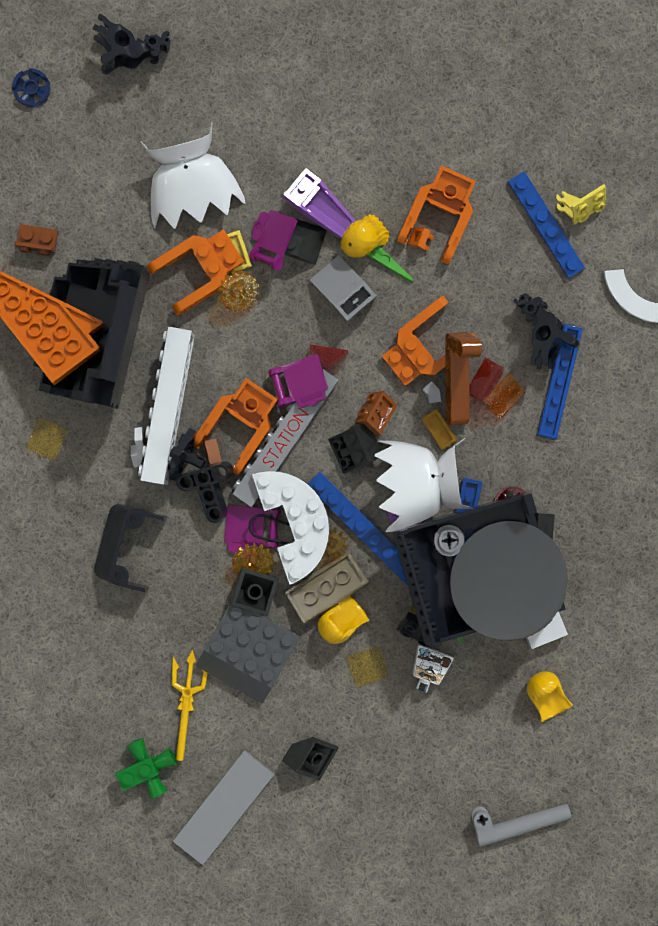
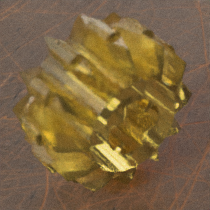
M337 527L333 528V533H330L329 528L328 542L329 538H333V540H337L335 548L326 546L325 552H328L327 559H330L331 553L337 559V551L341 555L344 554L340 547L348 548V545L341 544V542L347 541L348 538L340 539L344 531L341 530L337 535Z

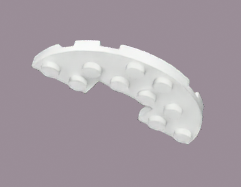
M275 471L252 474L264 511L281 505L284 507L295 542L278 547L277 549L289 584H293L308 575L319 563L325 552L329 536V523L325 507L316 492L308 484L295 476Z

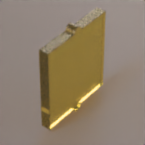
M38 418L26 448L39 453V456L44 455L56 460L68 429L56 425L54 421L51 423Z
M379 646L347 656L351 668L350 673L353 674L357 687L388 677L384 664L386 661L382 658Z

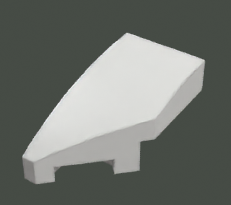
M142 427L135 428L136 445H131V459L134 467H140L143 459L144 436Z

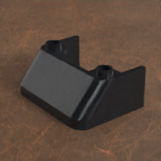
M122 504L112 506L109 510L94 567L96 576L118 586L141 592L148 591V586L129 582L128 570L123 566L116 565L126 527L131 529L139 528L143 524L145 516L162 521L167 520L168 516Z

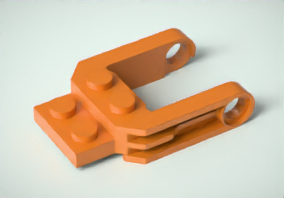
M441 165L434 182L420 187L396 242L406 245L424 203L428 202L431 206L453 216H459L457 225L440 260L449 265L473 213L468 198L476 181Z
M224 229L209 239L193 235L146 266L152 276L153 273L161 268L170 266L193 251L207 276L211 278L210 282L171 307L176 316L183 314L226 287L228 273L245 263Z
M444 296L438 298L400 328L397 335V344L381 356L404 386L408 385L419 375L434 376L445 368V355L436 362L433 361L431 354L419 339L412 334L413 331L434 316L441 308L449 304Z
M245 378L235 394L221 396L197 432L194 446L200 449L227 409L237 419L256 429L255 434L239 456L237 464L233 467V473L239 476L270 431L271 425L268 414L278 399L248 378Z

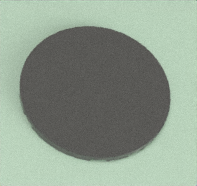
M503 521L478 530L463 544L452 566L450 579L451 594L458 613L472 629L493 639L520 640L538 633L553 620L564 602L568 575L564 557L556 543L548 535L530 524L517 521Z

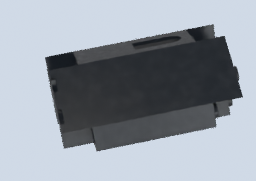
M94 258V261L77 260L76 263H68L66 275L63 274L62 277L54 276L50 296L101 320L105 326L91 335L92 339L100 347V352L55 385L52 384L43 372L38 391L119 409L150 273L144 265L134 261L125 262L117 260L116 262L110 259L102 260ZM34 361L33 366L39 367L37 363Z

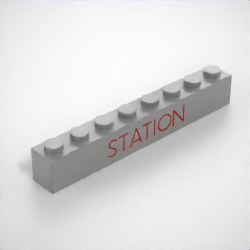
M323 369L328 385V390L325 391L327 399L339 380ZM325 400L319 402L314 407L307 406L301 408L298 407L296 402L289 404L286 409L289 412L285 418L283 416L280 417L275 425L278 427L275 433H269L265 439L267 444L264 449L259 448L254 455L256 460L253 465L248 464L243 472L245 476L242 481L238 479L232 488L235 490L233 492L234 496L250 507H253L259 498V494L252 474L267 471L277 472Z

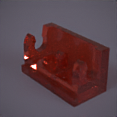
M485 358L469 385L470 395L487 403L505 371L504 367Z

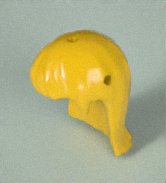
M371 214L365 215L363 219L356 220L346 229L340 241L341 249L349 257H364L377 246L386 245L390 237L389 231L386 230L383 222L379 221L378 217Z
M350 596L321 616L318 621V630L325 641L330 644H338L346 641L360 625L370 620L362 607Z
M542 671L529 679L527 693L540 714L541 722L553 718L558 713L573 706L565 696L560 680L554 673Z

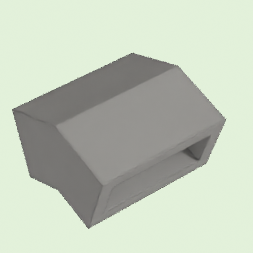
M431 381L422 389V392L427 396L428 404L440 403V389Z

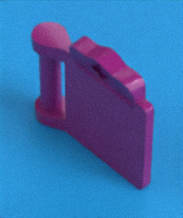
M270 210L269 213L261 212L253 225L254 230L251 237L257 243L250 251V260L260 261L270 265L274 270H280L283 266V256L297 224V219ZM262 248L274 252L277 255L274 258H271L264 254H261Z
M317 354L268 371L269 377H272L279 408L294 402L301 408L307 406L314 407L326 399L325 391L328 390V385ZM282 373L285 375L291 397H285L279 376Z
M228 505L224 540L225 543H228V550L237 552L240 555H246L248 553L256 554L258 546L278 548V543L263 541L252 536L248 526L251 518L257 514H271V517L278 519L281 509L264 511L260 507ZM257 517L253 520L251 528L254 534L263 537L265 517ZM270 520L269 538L276 539L278 522Z

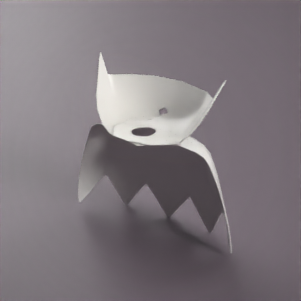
M212 123L208 135L193 141L157 150H149L142 143L150 156L162 164L152 178L151 218L154 228H156L158 217L161 213L168 223L176 229L183 209L196 220L202 222L210 202L225 215H228L232 194L245 204L244 195L224 162L217 156L207 154L212 140Z
M377 441L392 445L374 455L391 464L392 467L376 479V481L395 492L379 508L399 516L385 532L397 531L422 522L437 514L442 504L452 509H472L461 504L455 445L448 449L437 461L433 453L425 447L398 441Z

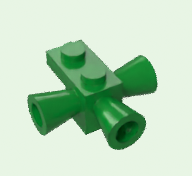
M144 738L126 745L136 761L134 764L115 773L122 790L125 791L146 781L150 799L167 792L168 790L157 775H159L160 769L177 765L171 748H167L154 757L153 753L147 755Z

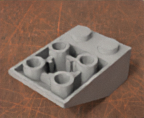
M339 255L310 279L311 283L346 323L365 309L377 296Z

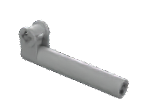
M567 804L492 824L491 817L484 807L474 808L471 814L479 847L572 819ZM480 815H483L482 821L479 820Z

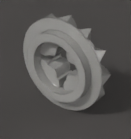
M445 525L440 527L435 533L433 543L441 555L454 556L460 552L464 544V536L458 527ZM447 535H449V538L456 539V541L450 542L449 546L447 543L442 542V540L447 538Z

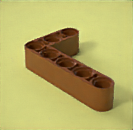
M468 332L446 333L445 336L446 421L449 426L469 423V357H480L482 346L480 340Z

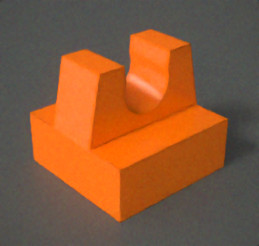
M415 227L408 245L422 250H429V246L425 243L427 239L433 240L434 236L426 228Z

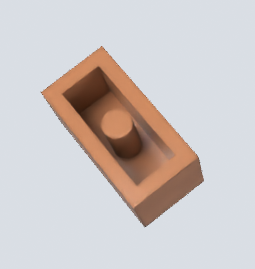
M217 439L204 441L210 465L222 462Z

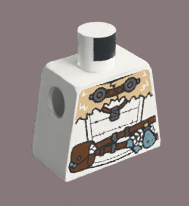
M418 643L412 673L413 676L420 678L416 689L427 692L430 683L439 685L454 657Z

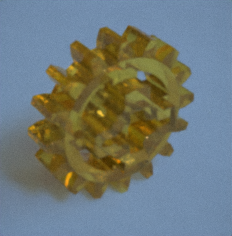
M239 270L238 273L232 271V276L226 274L227 280L220 282L223 284V287L218 288L222 292L218 297L223 300L221 304L230 311L234 310L239 313L241 309L245 312L246 306L252 308L251 302L257 301L254 297L259 295V292L256 291L259 285L254 283L257 279L251 276L250 273Z
M253 543L252 547L245 544V549L239 547L238 552H234V558L232 559L233 572H237L238 576L241 568H245L265 575L272 573V567H274L273 554L269 553V548L263 550L262 544L259 547H256L255 543Z

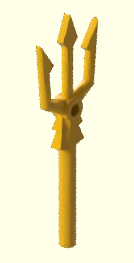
M193 650L187 659L189 664L186 687L176 683L179 665L174 656L172 657V686L182 693L179 700L181 703L177 708L182 710L176 760L178 761L184 760L189 711H194L192 695L205 689L208 673L202 670L201 686L191 688L193 663L196 662Z

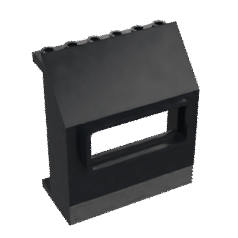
M520 493L475 506L472 509H465L437 517L392 533L426 647L430 645L437 647L441 645V642L477 632L462 619L454 605L450 586L454 561L452 556L441 555L436 550L433 543L435 533L440 527L445 525L456 526L461 531L472 528L473 533H476L488 525L503 521L523 522L538 528L534 513H537L532 493ZM447 538L442 540V542L448 544ZM564 602L558 612L566 610Z

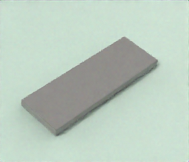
M244 750L174 838L173 842L200 864L204 865L275 773Z

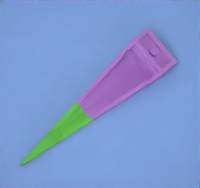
M307 169L302 172L282 197L295 207L297 212L342 239L344 232L350 224L356 221L326 185ZM377 246L367 254V256L402 278L413 282V278L380 246Z

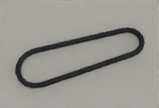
M257 514L251 518L248 528L252 536L258 539L276 542L280 544H289V542L258 536L254 534L251 528L253 520L257 517H265L267 519L282 523L287 526H290L289 523L270 517L265 514Z

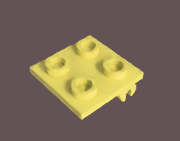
M604 184L581 199L564 191L561 192L564 198H561L558 194L556 195L557 201L564 205V207H561L557 204L558 211L568 215L574 225L578 222L586 221L589 215L594 212H600L606 205V186Z

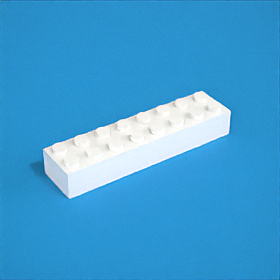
M168 327V331H164L163 342L165 343V348L161 350L159 361L162 364L161 369H158L156 373L158 386L154 388L152 395L155 403L154 408L151 407L149 412L151 425L150 427L147 426L145 438H148L147 446L144 445L142 450V457L145 458L138 472V476H141V481L168 485L170 472L168 465L171 461L169 455L176 442L195 334L190 330Z

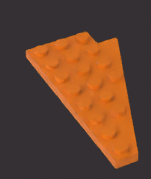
M0 271V318L53 385L101 351L100 347L91 337V335L105 326L101 320Z

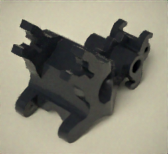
M99 14L98 20L102 21L104 26L96 24L93 26V30L103 35L102 37L95 35L93 40L103 45L107 53L101 56V63L103 64L101 72L105 75L118 67L135 69L147 58L154 59L150 61L151 64H157L159 62V52L164 51L168 53L170 50L169 31L163 32L161 37L156 34L150 36L146 34L144 41L139 38L135 40L130 30L121 24L110 22L102 14Z
M525 293L520 295L519 300L514 299V303L522 308L521 313L526 314L525 320L527 322L533 320L534 328L532 329L531 337L533 354L531 356V365L536 366L538 358L536 369L541 370L542 363L543 365H548V369H553L554 357L562 344L567 343L572 348L579 347L580 342L572 334L563 331L562 322L553 313L543 310V307L548 309V305L542 298L536 297L532 299V297Z

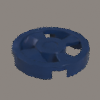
M33 68L19 72L12 83V90L16 100L27 107H37L43 104L48 99L51 91L50 82L46 75L40 70ZM28 74L29 80L24 81L22 77ZM43 78L46 85L39 86L37 82ZM19 91H25L21 97L17 94ZM36 94L41 97L37 103L34 100V95Z

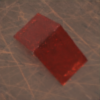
M310 344V351L313 355L317 354L325 371L348 355V350Z

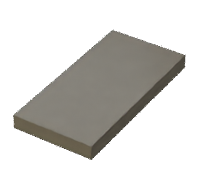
M348 551L285 591V594L303 624L306 625L370 583Z

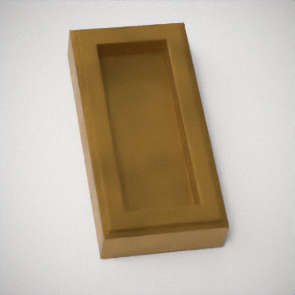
M438 409L421 418V421L441 451L458 441Z

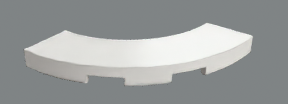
M624 269L604 271L607 288L623 310L643 321L658 323V303L647 301L638 296L629 286L625 278Z

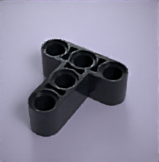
M227 461L215 463L202 469L198 468L187 471L180 475L176 481V485L181 491L197 489L205 516L211 523H217L227 515V507L219 482L231 477L233 466ZM220 467L225 469V476L219 472ZM202 472L207 474L208 481L203 479ZM185 477L190 480V485L185 483ZM208 491L214 494V499L208 496ZM214 509L219 511V517L214 514Z

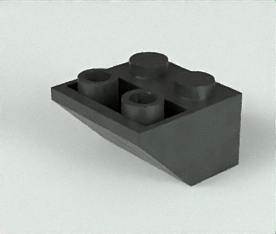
M360 424L329 438L343 474L379 459L374 455L381 451L374 433L365 424Z

